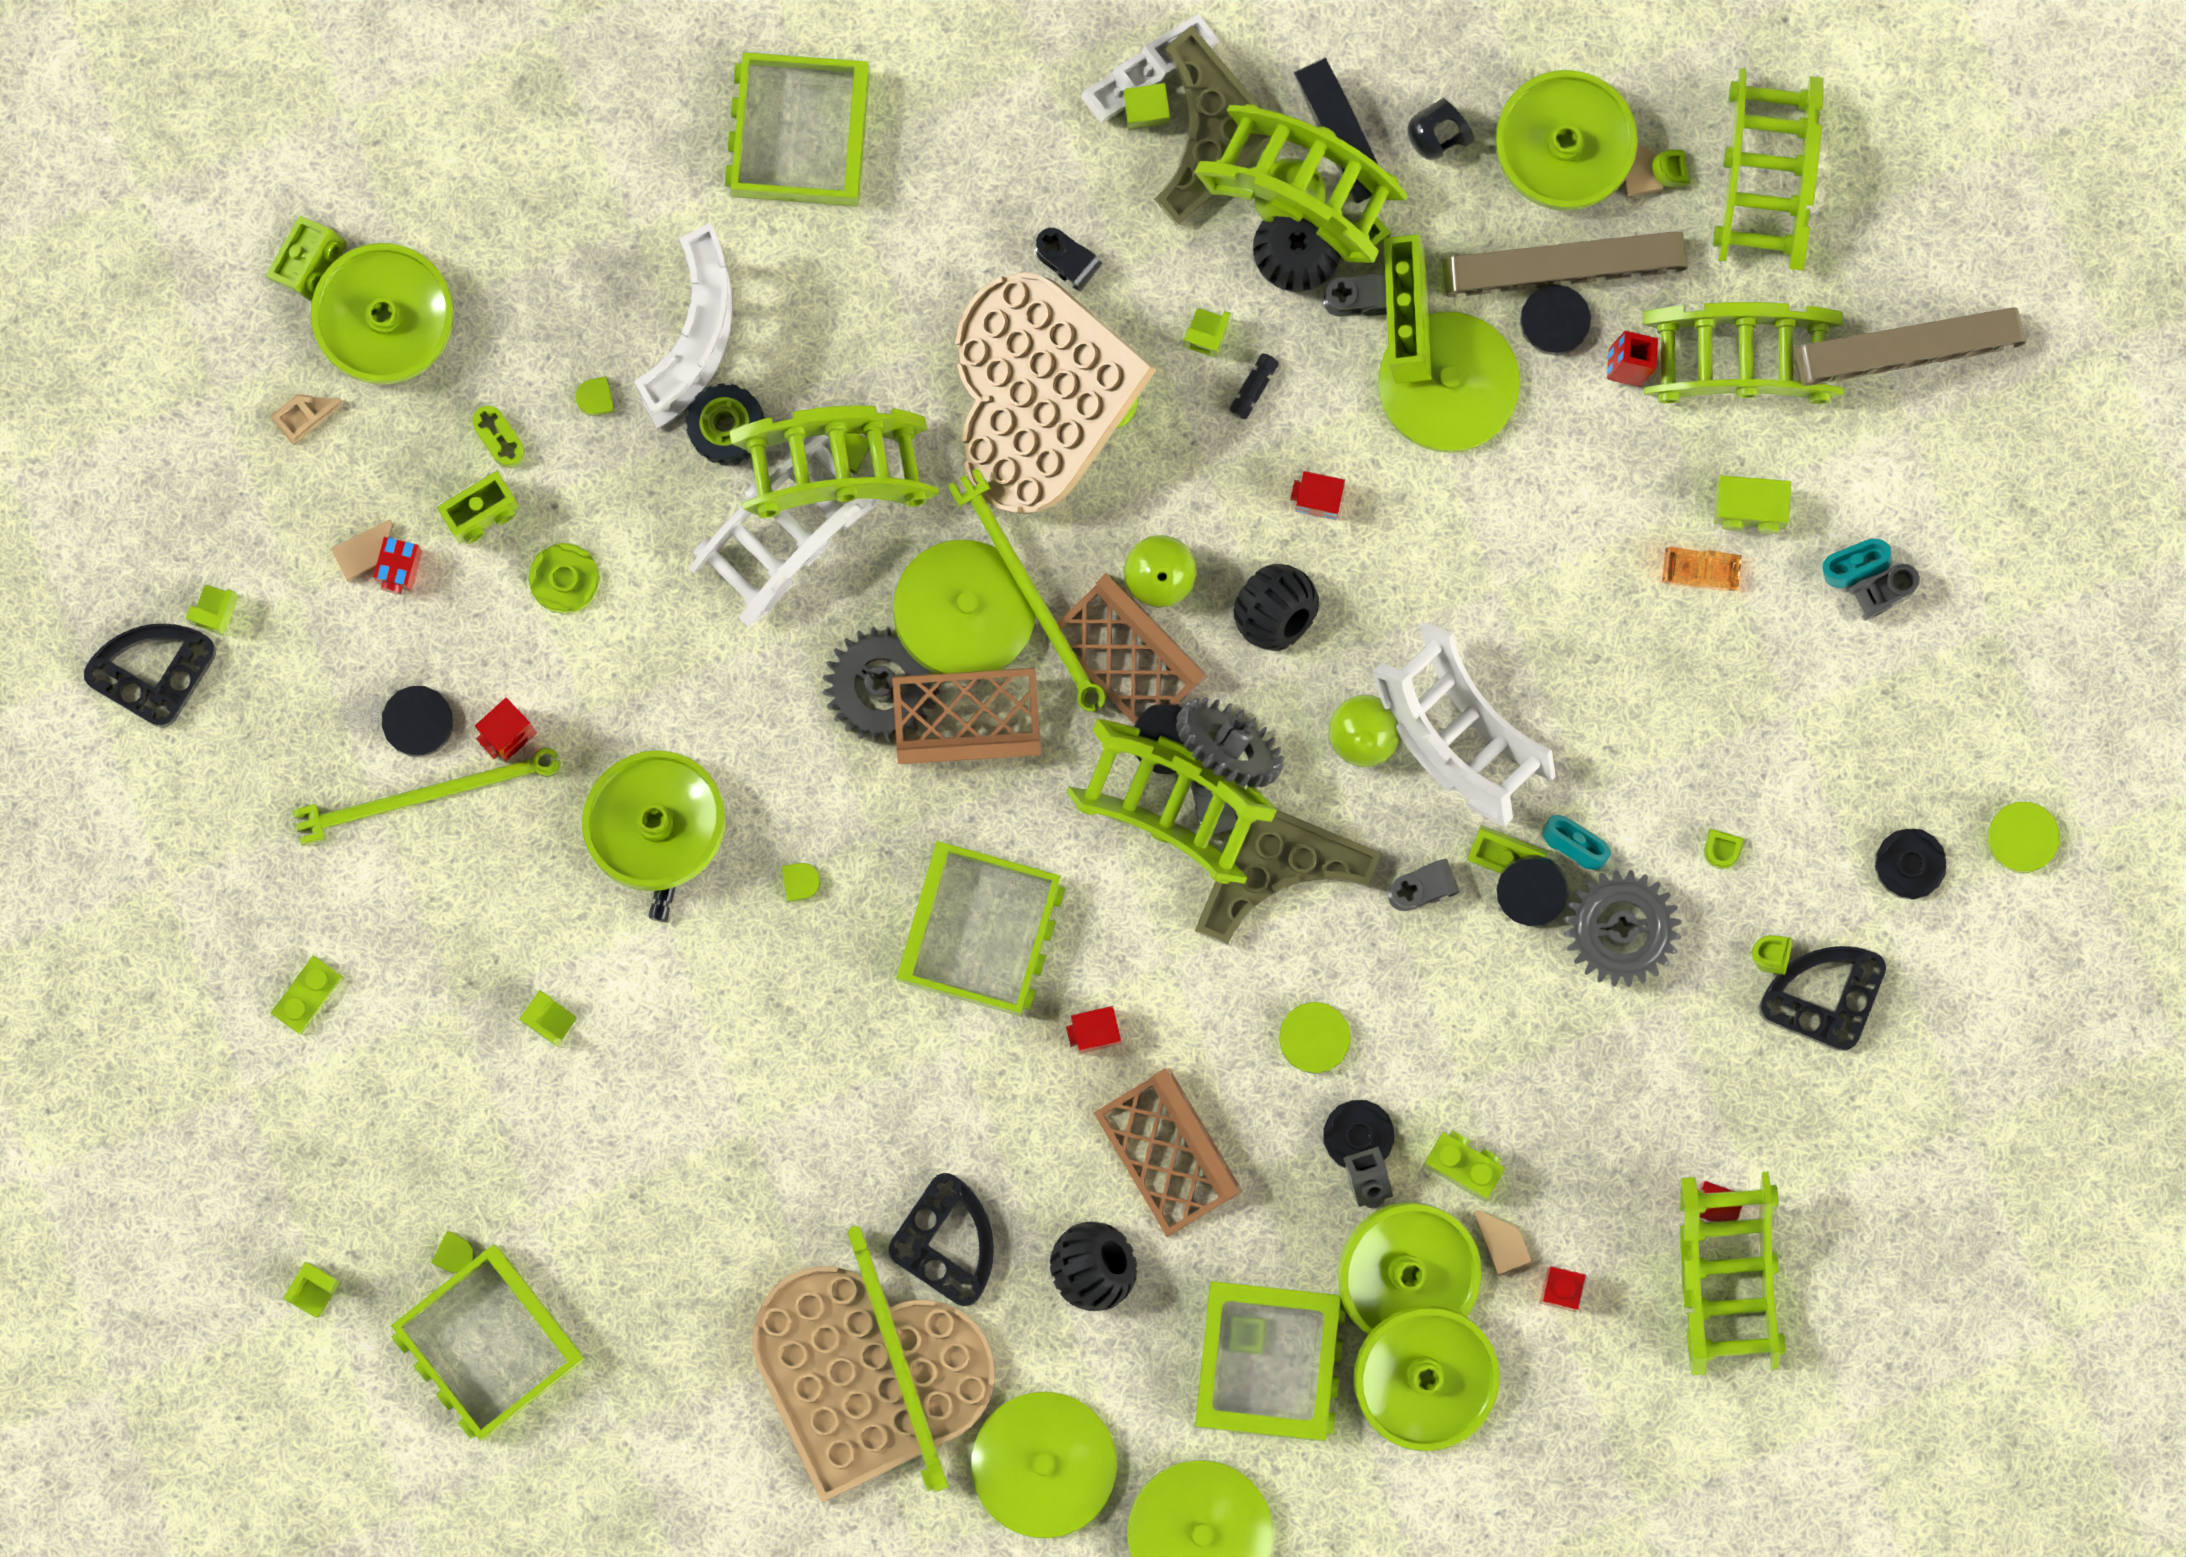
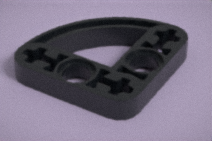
M164 623L143 625L127 630L104 644L87 663L84 669V679L93 690L150 724L164 728L172 725L180 715L216 655V647L208 636L189 627ZM156 640L183 642L155 688L112 663L124 651L145 642ZM203 641L206 642L204 648L208 653L205 657L199 655L194 661L193 665L199 667L195 673L187 665L180 664L183 658L190 662L194 656V652L190 649L193 644L199 646ZM104 666L108 667L106 673L115 680L118 679L119 674L124 676L116 683L113 694L108 692L113 686L106 681L100 680L97 684L94 683L96 677L92 672L95 668L101 670ZM179 671L187 672L190 676V683L183 690H175L171 686L172 676ZM128 684H137L141 689L139 699L132 703L125 702L122 698L123 688ZM149 692L154 693L149 698L153 703L162 706L164 702L168 703L166 709L170 714L167 718L160 716L158 720L154 719L156 717L155 711L146 705L143 712L138 710L146 703Z
M1850 946L1827 947L1809 952L1787 965L1785 975L1778 974L1772 980L1760 1001V1015L1770 1024L1842 1052L1850 1050L1858 1043L1886 972L1885 961L1879 954L1873 951ZM1869 959L1875 961L1874 967L1879 970L1878 974H1871L1866 985H1873L1872 992L1864 986L1852 984L1853 978L1858 982L1861 981L1864 969L1859 967L1860 963H1867ZM1834 962L1853 963L1834 1012L1783 992L1793 979L1813 967ZM1859 992L1865 997L1866 1005L1862 1011L1855 1012L1848 1008L1846 997L1849 993ZM1776 998L1782 1000L1781 1006L1790 1011L1793 1009V1004L1798 1005L1799 1009L1793 1016L1792 1025L1786 1023V1020L1789 1018L1787 1014L1779 1012L1776 1017L1771 1016V1009L1766 1006L1767 1001L1773 1002ZM1811 1011L1818 1016L1819 1026L1816 1030L1806 1031L1801 1027L1799 1019L1803 1012ZM1840 1011L1848 1017L1860 1019L1859 1025L1854 1021L1851 1022L1848 1034L1853 1036L1852 1040H1846L1843 1044H1839L1837 1042L1838 1036L1833 1034L1834 1029L1840 1030L1846 1018H1839Z
M942 1173L930 1182L889 1244V1254L896 1264L955 1304L969 1307L979 1300L991 1274L994 1258L991 1225L982 1204L972 1190L955 1175ZM948 1180H951L954 1183L952 1189L956 1193L953 1197H944L940 1205L947 1208L941 1214L934 1205L926 1203L925 1200L928 1196H931L935 1201L940 1192L936 1187L939 1182L945 1184ZM959 1199L968 1209L975 1223L979 1239V1259L974 1276L929 1246V1243ZM923 1209L932 1211L936 1216V1223L929 1230H922L915 1223L917 1213ZM910 1226L916 1234L925 1236L926 1239L921 1244L916 1238L911 1247L915 1252L912 1258L905 1256L903 1259L897 1257L899 1250L895 1246L898 1242L905 1244L911 1234L904 1231ZM931 1260L942 1261L946 1267L944 1276L939 1280H931L925 1275V1266ZM952 1269L959 1272L954 1277L955 1280L961 1284H965L968 1280L973 1283L971 1290L975 1294L972 1298L965 1296L963 1300L958 1299L959 1291L952 1285H949L948 1291L941 1288L949 1280Z

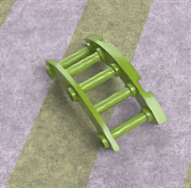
M1739 68L1737 81L1731 80L1728 102H1734L1732 146H1726L1723 168H1729L1722 225H1715L1713 246L1719 247V261L1726 262L1729 245L1783 251V255H1789V269L1803 271L1810 234V227L1808 226L1810 209H1806V205L1814 206L1822 133V124H1819V110H1823L1824 78L1809 76L1807 89H1801L1800 92L1746 86L1747 69ZM1745 100L1798 106V110H1804V118L1800 117L1798 121L1745 114ZM1743 128L1795 134L1797 138L1803 139L1802 155H1796V158L1741 152ZM1739 166L1794 172V176H1799L1797 195H1792L1791 198L1736 192ZM1734 206L1789 212V216H1794L1792 234H1785V237L1731 231Z
M1246 104L1245 106L1229 105L1226 111L1237 123L1238 128L1221 160L1216 162L1199 161L1194 171L1211 194L1233 196L1252 201L1254 196L1272 202V209L1298 222L1305 218L1317 226L1319 230L1316 234L1330 244L1346 262L1374 263L1379 250L1369 240L1368 233L1385 200L1405 201L1408 196L1398 184V179L1383 170L1362 152L1337 138L1335 133L1328 128L1315 127L1299 119L1261 109L1253 104ZM1250 133L1272 136L1256 167L1248 169L1234 165ZM1285 141H1290L1310 149L1294 182L1289 184L1269 175ZM1322 157L1331 160L1345 170L1328 203L1321 202L1306 191ZM1357 179L1372 193V196L1355 227L1342 216L1341 208Z
M1771 302L1704 303V310L1685 312L1684 305L1643 311V325L1657 328V333L1661 334V385L1644 387V395L1658 398L1659 403H1678L1681 397L1698 395L1736 394L1737 398L1749 399L1758 397V394H1775L1808 398L1811 404H1826L1830 402L1831 397L1844 395V388L1827 385L1826 383L1802 386L1801 381H1794L1793 329H1796V327L1808 329V334H1811V343L1826 341V334L1829 333V328L1843 326L1842 311L1809 305L1806 306V312L1789 311L1788 303ZM1735 324V327L1739 328L1740 379L1713 380L1712 329H1715L1716 325ZM1757 324L1775 325V329L1779 330V380L1754 379L1753 328L1757 327ZM1694 327L1698 329L1699 381L1676 383L1675 334L1679 332V328Z
M831 406L793 412V419L773 423V418L769 417L729 431L731 443L747 450L752 456L758 497L742 502L743 510L756 514L760 518H772L777 516L779 512L790 508L830 500L850 502L855 499H880L902 503L908 507L924 505L927 499L939 495V488L920 482L912 442L915 435L928 430L926 418L922 415L893 408L891 414L877 413L876 406ZM843 434H864L868 436L875 477L851 478ZM826 435L830 438L837 479L810 482L803 439ZM882 437L898 442L905 479L890 478ZM787 441L790 445L797 486L772 492L765 450L769 446Z
M1097 718L1092 731L1101 741L1104 749L1087 789L1071 786L1067 789L1066 793L1076 804V808L1087 815L1100 814L1150 832L1151 836L1156 840L1170 843L1192 857L1210 873V877L1219 883L1229 884L1230 882L1245 884L1247 876L1234 862L1251 823L1257 820L1272 822L1277 809L1255 788L1247 786L1245 789L1237 785L1235 781L1232 783L1226 781L1222 775L1220 777L1213 774L1212 769L1204 768L1201 761H1196L1192 757L1193 752L1187 751L1184 745L1163 736H1160L1157 742L1139 736V728ZM1122 752L1141 758V762L1124 800L1101 793L1116 755ZM1155 764L1177 771L1179 775L1162 816L1138 806ZM1192 781H1196L1208 788L1213 794L1197 834L1175 823ZM1225 803H1228L1236 811L1238 819L1224 852L1221 853L1209 844V840Z
M1769 1171L1761 1172L1760 1190L1704 1194V1190H1697L1696 1177L1681 1178L1680 1211H1684V1225H1680V1254L1684 1308L1692 1307V1312L1687 1313L1689 1329L1686 1330L1691 1376L1706 1375L1707 1361L1713 1360V1357L1769 1353L1771 1370L1779 1368L1780 1355H1786L1784 1333H1778L1773 1284V1274L1779 1273L1777 1252H1772L1773 1207L1779 1206L1777 1185L1770 1184ZM1759 1204V1219L1704 1223L1703 1219H1699L1700 1212H1705L1706 1208ZM1755 1233L1760 1235V1257L1705 1261L1704 1257L1699 1258V1241H1705V1237ZM1761 1271L1762 1298L1708 1302L1707 1298L1701 1297L1700 1279H1706V1275ZM1765 1312L1767 1338L1712 1342V1339H1705L1704 1320H1709V1316Z

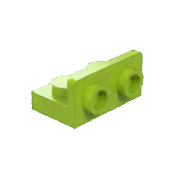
M299 215L265 276L272 282L293 290L306 300L312 302L313 294L320 278L328 267L342 256L347 242L331 228Z

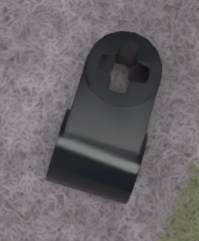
M1049 227L1043 229L1036 238L1035 253L1037 258L1053 270L1063 281L1068 279L1074 284L1073 288L1077 291H1082L1102 265V261L1094 253L1076 243L1057 228ZM1053 240H1056L1058 242V252L1054 249L1050 250L1049 253L1046 252L1044 241L1052 243Z

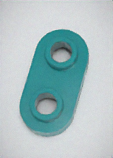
M1872 538L1829 555L1823 562L1824 580L1831 587L1847 588L1868 577L1878 575L1888 570L1892 564L1891 548L1884 540Z
M1551 816L1542 829L1543 838L1551 848L1559 850L1585 869L1600 870L1611 856V850L1605 841L1565 816Z

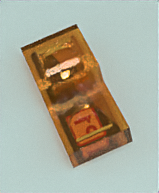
M1672 546L1665 548L1662 583L1738 591L1742 555L1712 550L1702 552Z

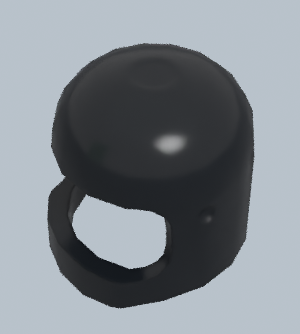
M1445 98L1420 111L1408 122L1407 134L1410 143L1416 152L1427 160L1442 158L1444 156L1443 152L1454 145L1461 144L1466 147L1475 141L1474 134L1467 121ZM1445 120L1454 121L1460 132L1440 145L1434 133L1435 127Z

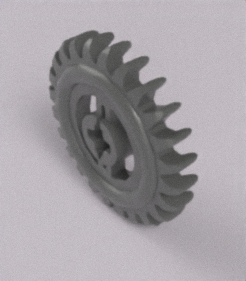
M889 626L886 627L883 637H879L876 628L872 627L869 639L859 630L857 631V644L845 638L844 642L848 650L844 652L838 648L834 649V653L840 661H827V666L835 673L823 676L825 682L833 685L828 689H824L823 694L835 697L834 700L827 704V708L829 710L840 709L834 720L835 722H840L847 719L846 732H850L855 727H858V739H862L867 732H871L873 743L877 742L879 735L883 733L886 741L890 743L892 741V733L895 732L894 707L887 710H873L865 706L855 691L857 676L865 681L867 694L873 700L879 702L891 700L894 703L892 694V676H895L894 672L886 666H876L870 669L866 666L868 663L876 660L891 661L897 664L905 672L906 676L932 673H928L929 670L922 667L909 655L898 635L895 639L892 638ZM886 676L890 690L880 687L877 691L874 690L875 684L871 677L881 680ZM933 682L922 683V684H923L924 686H926L928 689H930V687H931L930 684L933 683ZM915 683L907 684L906 694L900 691L901 699L911 708L925 694ZM936 688L932 693L938 695L940 691ZM927 698L916 712L928 721L929 718L923 709H934L936 704ZM901 705L903 719L909 711ZM913 715L903 725V739L906 737V726L913 731H918V726L915 722L916 717Z
M1205 697L1200 704L1199 699L1195 698L1192 702L1189 701L1184 705L1177 715L1176 728L1179 732L1178 736L1182 742H1185L1184 747L1186 750L1193 752L1192 757L1196 761H1201L1204 768L1212 769L1213 774L1220 777L1222 775L1226 781L1231 783L1235 781L1237 785L1244 787L1246 784L1251 788L1265 787L1275 782L1283 770L1284 756H1279L1281 747L1271 750L1276 739L1275 737L1270 738L1268 741L1262 740L1267 727H1264L1259 732H1255L1253 727L1256 718L1247 723L1242 719L1244 710H1241L1235 717L1231 716V703L1221 712L1218 708L1219 699H1216L1210 708L1208 707V697ZM1207 732H1217L1212 741H1210ZM1245 751L1248 760H1238Z
M1615 869L1612 880L1609 881L1604 873H1600V885L1595 884L1591 880L1586 881L1589 893L1576 890L1575 895L1581 903H1568V908L1574 911L1576 915L1566 916L1563 919L1564 922L1574 926V928L1563 933L1564 937L1575 938V941L1567 947V951H1580L1574 963L1588 962L1584 972L1585 975L1597 969L1598 983L1602 982L1606 975H1610L1612 987L1617 985L1620 977H1623L1626 986L1630 987L1633 976L1636 975L1639 981L1644 984L1646 982V971H1649L1654 977L1659 975L1656 963L1665 967L1670 965L1664 953H1677V949L1670 944V941L1680 940L1681 935L1672 931V928L1679 926L1682 922L1680 919L1671 918L1670 915L1678 907L1676 905L1666 906L1665 902L1671 894L1667 892L1658 895L1660 882H1656L1648 887V876L1646 874L1639 881H1635L1633 870H1629L1626 878L1622 879L1620 872ZM1617 902L1631 903L1638 907L1647 918L1638 920L1634 914L1628 911H1620L1613 914L1607 923L1597 924L1601 911L1608 905ZM1619 920L1623 921L1624 926L1633 928L1626 933L1625 938L1621 937L1620 932L1610 930L1616 927ZM1638 925H1646V927H1637V926H1638ZM1648 932L1644 945L1637 951L1628 954L1615 953L1607 949L1599 940V937H1606L1611 944L1623 947L1629 945L1638 933Z

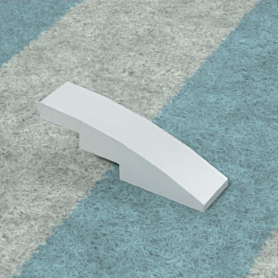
M1200 14L1195 15L1147 44L1141 53L1117 66L1111 75L1083 91L1080 97L1100 124L1126 109L1124 89L1161 84L1178 73L1172 60L1163 49L1189 26L1192 25L1211 48L1219 43L1218 38Z

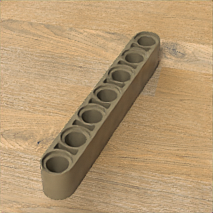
M1677 231L1458 255L1442 260L1447 297H1456L1457 293H1465L1466 296L1488 294L1493 289H1500L1501 292L1524 290L1528 285H1535L1536 288H1541L1553 284L1561 285V282L1564 281L1577 284L1595 282L1596 278L1605 277L1606 280L1630 278L1631 274L1640 273L1641 276L1666 274V270L1675 269L1676 272L1688 269L1684 234Z
M2017 307L1811 343L1794 349L1793 353L1802 386H1810L2004 350V346L2013 345L2014 348L2027 343L2019 310Z

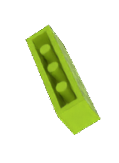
M1419 234L1384 238L1389 367L1396 384L1431 380L1426 252Z

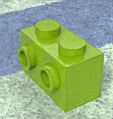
M498 470L436 507L459 545L465 541L467 544H471L485 535L484 530L495 523L500 526L509 522L516 516L515 511L520 509Z
M1720 475L1716 482L1714 524H1722V529L1729 531H1742L1744 526L1758 527V532L1765 534H1777L1779 529L1785 530L1789 523L1792 481Z
M1451 1130L1449 1135L1442 1132L1423 1166L1486 1202L1506 1169L1500 1165L1502 1159L1484 1148L1481 1153L1468 1146L1470 1140L1456 1131Z

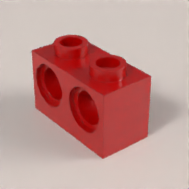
M507 697L475 725V728L480 733L476 740L494 760L500 756L505 762L537 734L528 719Z

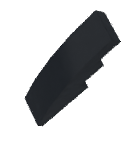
M1324 57L1293 72L1316 126L1330 129L1337 138L1356 148L1378 165L1361 126L1327 59ZM1336 164L1338 170H1340L1343 175L1345 170ZM1356 179L1350 193L1354 202L1358 204L1371 198L1372 193Z

